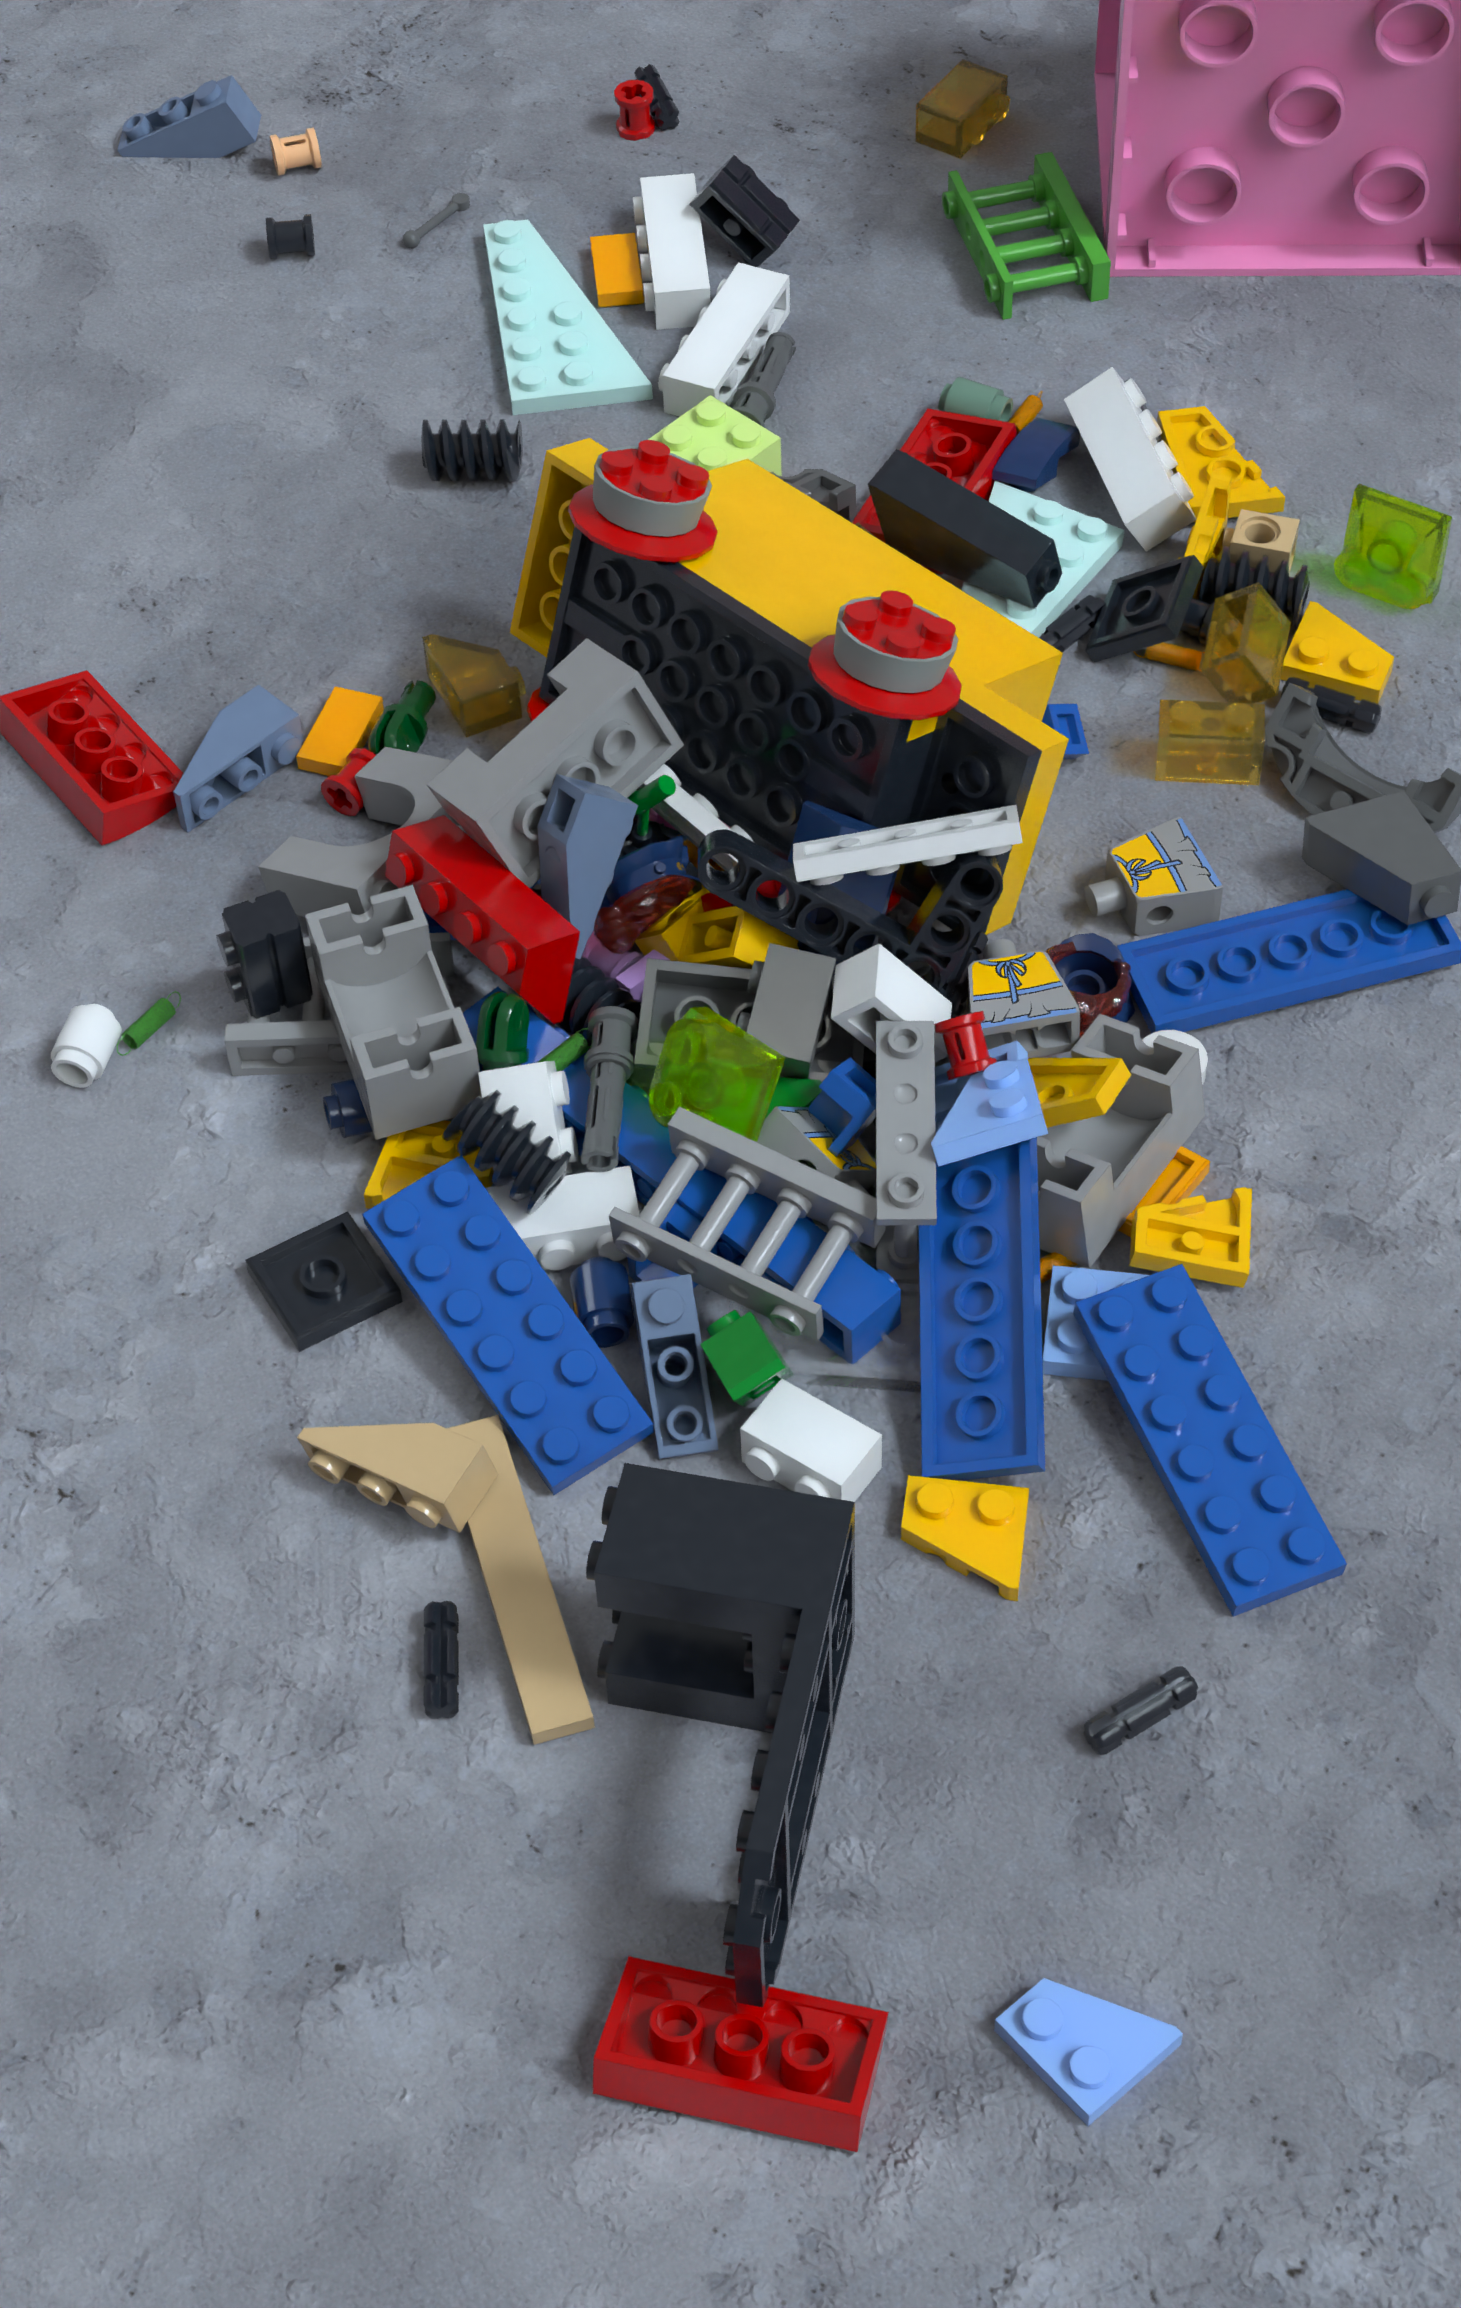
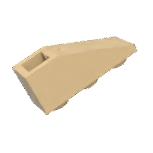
M435 1423L303 1428L297 1437L310 1458L308 1466L318 1476L333 1484H338L341 1479L355 1485L362 1495L376 1504L386 1506L390 1501L404 1507L413 1519L429 1528H436L439 1523L460 1533L499 1475L483 1444Z

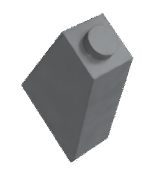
M1404 791L1305 817L1302 859L1311 868L1406 925L1457 912L1461 885V868Z

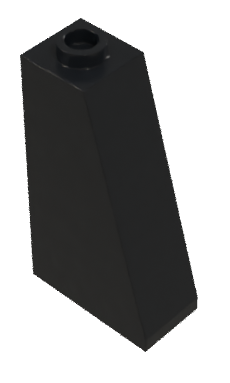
M896 449L868 483L886 544L916 563L1033 609L1037 607L1047 593L1053 591L1058 585L1063 573L1055 542L1052 538L907 453Z

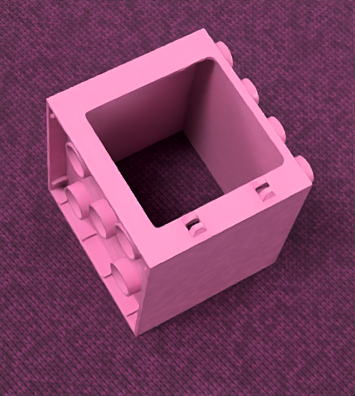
M1099 0L1094 84L1104 250L1111 261L1110 277L1461 275V0Z

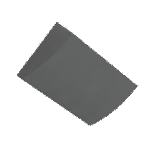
M647 958L634 1067L738 1078L740 1075L787 1078L741 1067L743 1047L734 1045V1037L740 1013L751 1014L756 995L747 993L752 969ZM834 980L809 1079L820 1080L821 1082H823L832 1069L850 1057L863 1068L865 1045L831 1019Z

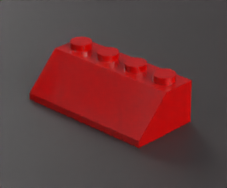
M445 815L393 830L386 860L385 876L398 888L413 885L421 908L553 1024L563 1021L580 931Z

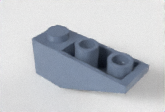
M230 75L217 82L214 80L208 81L201 85L197 91L182 98H170L160 108L149 113H138L130 117L123 125L117 151L122 157L220 158L256 142L261 114L234 77Z
M257 685L219 711L173 791L181 828L187 833L205 820L214 817L221 809L238 797L254 789L258 783L281 767L294 761L304 743L299 714L260 685Z
M556 774L538 823L541 895L546 903L580 931L575 958L581 959L586 943L593 933L595 919L606 890L613 880L614 869L625 839L632 829L633 818L638 805L609 786Z
M691 1274L633 1282L631 1288L632 1306L659 1460L718 1451L704 1353L700 1345L702 1341Z

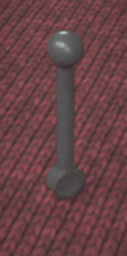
M465 193L453 195L452 203L417 230L405 232L403 235L404 245L408 248L417 247L421 237L453 213L467 210L470 207L469 196Z

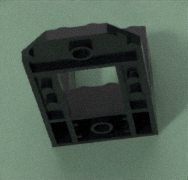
M624 1463L618 1487L608 1486L605 1493L601 1520L603 1525H607L603 1542L595 1540L592 1542L586 1566V1578L595 1581L598 1607L613 1609L612 1623L618 1625L614 1641L604 1640L598 1659L597 1676L598 1678L606 1679L608 1704L773 1733L769 1751L758 1749L754 1760L751 1790L759 1792L755 1812L743 1810L736 1841V1851L742 1852L738 1870V1883H741L738 1904L731 1903L729 1906L723 1935V1945L729 1946L725 1975L735 1976L736 2002L763 2007L768 1998L769 1984L774 1985L780 1969L855 1636V1502Z

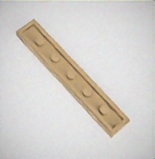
M495 1415L447 1428L483 1444L499 1474L471 1515L467 1525L533 1744L536 1745L595 1728L593 1714L499 1416Z

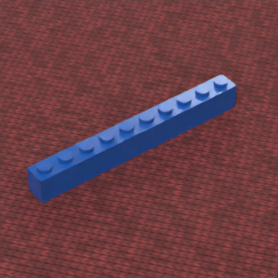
M498 986L463 1012L474 1043H476L478 1018L484 1000L495 992L506 993ZM527 1002L529 1010L527 1038L529 1059L528 1062L522 1063V1065L537 1063L570 1037L563 1029L559 1027L553 1028L539 1018ZM586 1053L562 1070L567 1078L570 1097L569 1105L562 1106L565 1128L573 1127L578 1144V1155L580 1156L585 1139V1122L590 1090V1077L584 1069V1056ZM479 1063V1070L481 1072L482 1064ZM625 1082L621 1131L618 1144V1165L616 1168L631 1167L637 1200L646 1206L677 1158L671 1150L668 1123L674 1114L668 1115L655 1105L647 1093L639 1086H630ZM705 1168L700 1171L696 1170L676 1202L702 1222L727 1180ZM756 1192L754 1194H747L717 1241L718 1256L741 1266L778 1207L777 1203ZM807 1216L805 1218H798L762 1277L792 1291L827 1233L816 1226L811 1218ZM848 1244L814 1302L822 1305L824 1332L819 1340L853 1366L901 1324V1289L891 1275L884 1270L872 1268L856 1256L854 1250Z

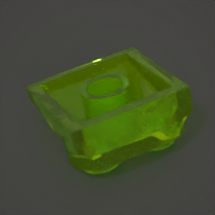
M1358 484L1354 490L1343 549L1334 561V571L1337 578L1344 586L1351 590L1403 609H1416L1421 605L1431 604L1440 590L1452 516Z
M692 1007L680 1020L673 1023L667 1033L649 1089L650 1110L654 1118L661 1125L668 1127V1123L680 1106L757 1142L786 1057L708 1007Z

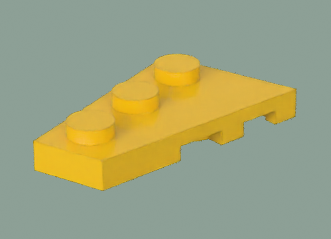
M1206 406L1158 411L1157 423L1162 431L1161 440L1167 444L1178 462V465L1171 470L1173 474L1180 472L1191 488L1194 497L1188 503L1196 520L1212 473L1232 477L1228 518L1239 517L1241 509L1260 513L1284 511L1285 496L1276 486L1270 488L1261 478L1262 470L1253 460L1246 461L1235 449V439Z
M1122 1058L1028 1059L1047 1128L1105 1115L1131 1076Z

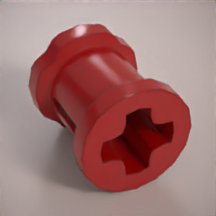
M628 80L620 83L614 90L615 102L619 105L620 117L616 121V129L619 132V136L632 141L650 137L655 131V122L650 115V103L654 98L653 87L641 80Z
M354 748L346 757L347 764L338 774L330 775L322 782V795L332 808L347 816H355L362 809L363 800L355 775L376 754L365 748Z
M984 1011L958 1016L934 1024L935 1033L942 1034L951 1068L946 1072L948 1080L984 1071L988 1066L997 1062L996 1058H992L989 1055L981 1023L985 1020Z

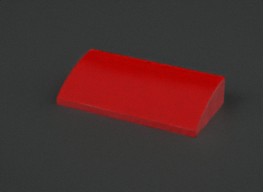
M927 409L900 451L907 453L989 501L995 482L992 479L993 469L1007 446L1016 437V424ZM870 494L852 523L886 544ZM921 565L933 573L943 575L942 572Z
M88 670L0 696V733L101 846L119 840L148 826L176 807L173 791L184 773Z
M629 1956L593 2058V2094L858 2152L879 2065L889 2012L770 1986L768 1998L763 2007L737 2003L735 1979Z

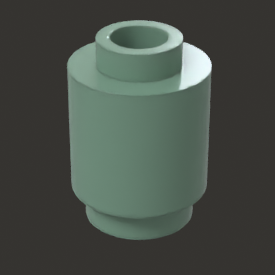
M958 377L953 384L947 383L943 388L938 409L940 411L1008 422L1013 410V399L1004 396V392L1001 389Z

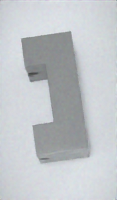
M587 638L547 674L560 696L493 758L486 762L466 748L427 784L446 813L460 824L458 827L529 888L541 878L538 823L556 774L609 786L628 798L684 746L639 672Z
M413 885L370 896V909L360 915L352 914L348 903L305 914L316 976L376 1140L453 1118L472 1099L478 1096L482 1098L478 1075L480 1070L477 1048L461 1007L454 1008L432 952L428 923Z
M1102 1014L1098 1015L1071 1049L1072 1058H1122L1131 1076L1105 1115L1047 1128L1048 1134L1037 1137L1040 1249L1049 1253H1059L1069 1261L1087 1268L1093 1265L1124 1224L1127 1216L1133 1212L1177 1154L1180 1146H1183L1205 1117L1198 1048L1158 1035L1153 1041L1154 1048L1149 1047L1141 1040L1139 1027Z

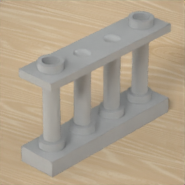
M429 933L432 952L442 977L455 976L450 933ZM303 938L313 995L310 1001L303 1003L302 1021L270 1022V1015L256 1019L248 1011L247 1023L226 1024L224 1041L232 1076L351 1072L333 1021L324 1020L325 999L316 976L309 938Z
M876 1021L877 1225H886V1231L876 1245L877 1269L884 1270L891 1275L901 1291H920L919 1225L937 1224L936 1158L931 1145L936 1135L934 1021Z
M679 1106L668 1123L671 1150L677 1158L639 1217L614 1206L609 1214L613 1242L623 1254L633 1260L644 1262L648 1259L679 1275L691 1274L693 1282L768 1317L774 1326L786 1334L792 1336L803 1334L819 1341L824 1332L822 1305L814 1302L821 1288L850 1242L860 1241L875 1248L886 1231V1225H877V1198ZM705 1168L724 1177L727 1182L688 1242L659 1227L695 1171ZM756 1192L775 1201L778 1207L741 1266H738L711 1253V1250L745 1196ZM807 1216L828 1226L829 1232L791 1291L763 1278L762 1275L797 1219Z

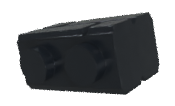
M735 155L714 173L689 203L745 261L754 267H758L771 256L800 221L789 209L787 203L777 197L756 176L754 170L750 166L743 164Z
M276 890L256 897L254 903L247 900L224 908L222 918L225 932L216 935V939L226 966H233V969L224 971L225 980L233 1001L236 1003L244 1000L250 1015L256 1019L279 1012L283 1005L290 1008L310 1001L313 991L301 926L286 893Z

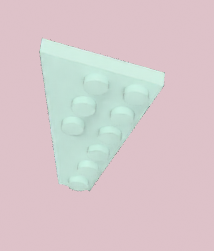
M528 219L518 221L504 220L498 223L483 224L512 414L521 415L653 399L650 381Z
M995 480L989 502L1052 538L1055 542L1063 574L1056 588L1047 593L1035 609L967 582L963 583L962 591L1039 638L1046 631V627L1058 618L1122 547L1125 530L1105 523L1102 519L1090 517L1066 508L1058 502L1045 500Z

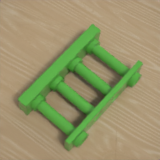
M1052 152L1035 155L1034 174L1029 175L1026 181L970 192L967 191L957 170L948 172V191L942 194L944 214L947 219H953L983 279L986 298L989 303H995L1003 320L1012 318L1013 293L1075 281L1076 285L1083 286L1090 302L1108 299L1111 261ZM1026 199H1032L1034 203L1038 202L1041 207L985 219L981 218L977 210ZM1041 226H1046L1048 230L1053 229L1055 233L1052 236L997 247L991 236ZM1058 253L1062 257H1067L1070 262L1011 275L1005 265Z

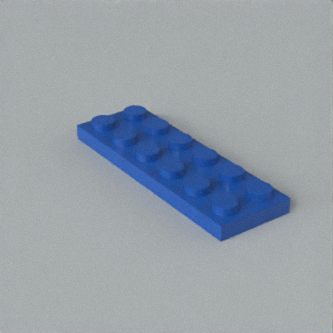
M1348 889L1117 945L1125 961L1126 982L1151 1034L1161 1030L1186 1032L1461 963V941L1446 915L1406 925Z
M1036 1137L939 1167L936 1161L937 1224L919 1225L922 1477L962 1481L1045 1472Z
M462 1155L457 1156L362 1213L364 1224L553 1496L654 1433V1424Z
M1183 1264L1075 1302L1073 1315L1232 1616H1237L1342 1575L1347 1565L1343 1555Z

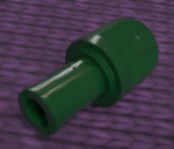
M419 680L414 685L413 681H410L405 686L398 703L388 705L381 711L370 733L369 751L377 755L384 747H390L415 753L418 752L428 732L427 723L424 718L436 700L435 691L430 685Z
M495 992L486 998L481 1006L475 1046L477 1048L478 1063L482 1064V1071L519 1066L522 1063L528 1062L529 1010L524 999L515 994L507 995L504 992Z

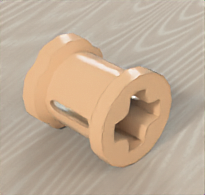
M314 127L306 129L305 134L279 138L277 135L269 136L273 161L278 175H284L286 169L307 165H312L314 169L322 167Z

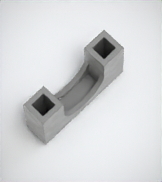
M384 747L355 775L368 818L401 825L400 828L445 815L454 824L459 826L460 824L446 813L427 786L453 760ZM391 834L378 840L355 846H335L290 836L258 866L267 892L270 893L276 890L285 892L296 915L305 917V914L345 903L349 904L352 914L360 915L370 909V896L399 889L385 876Z

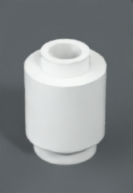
M98 1004L79 1005L71 1009L51 1051V1059L53 1061L51 1070L59 1080L70 1086L84 1088L90 1086L94 1080L102 1076L122 1032L119 1022L109 1009Z

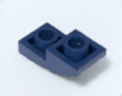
M1036 418L1024 427L1007 446L993 469L992 479L1009 483V486L1025 492L1036 491L1040 486L1057 476L1058 460L1060 457L1079 446L1080 432L1077 426Z

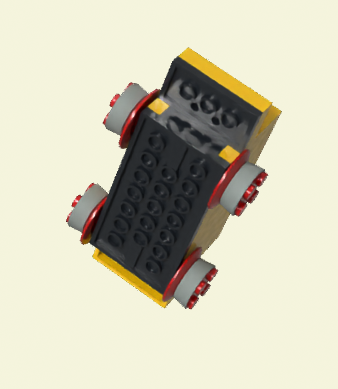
M587 438L546 450L509 632L547 658L541 687L532 692L527 705V712L531 722L560 696L547 674L586 638L639 672L683 742L684 746L664 763L679 778L681 782L680 787L692 797L696 793L704 796L718 812V819L730 827L733 825L741 827L752 838L754 843L787 861L803 802L806 801L821 805L877 828L1016 805L1023 843L1014 844L1008 852L996 855L1002 874L1003 890L999 900L978 932L982 931L987 935L1010 924L1069 738L1042 722L1063 652L749 459L707 471L676 454L670 453V448L667 445L654 440L641 441L638 447L626 446L607 449L593 439ZM922 861L900 864L886 914L900 904L901 896L920 908L948 863L936 866L923 865ZM973 868L968 870L961 880L971 886L980 885L989 878L990 873L982 868ZM775 880L778 895L781 887V882ZM943 915L937 918L938 921L952 930L961 921L953 915Z

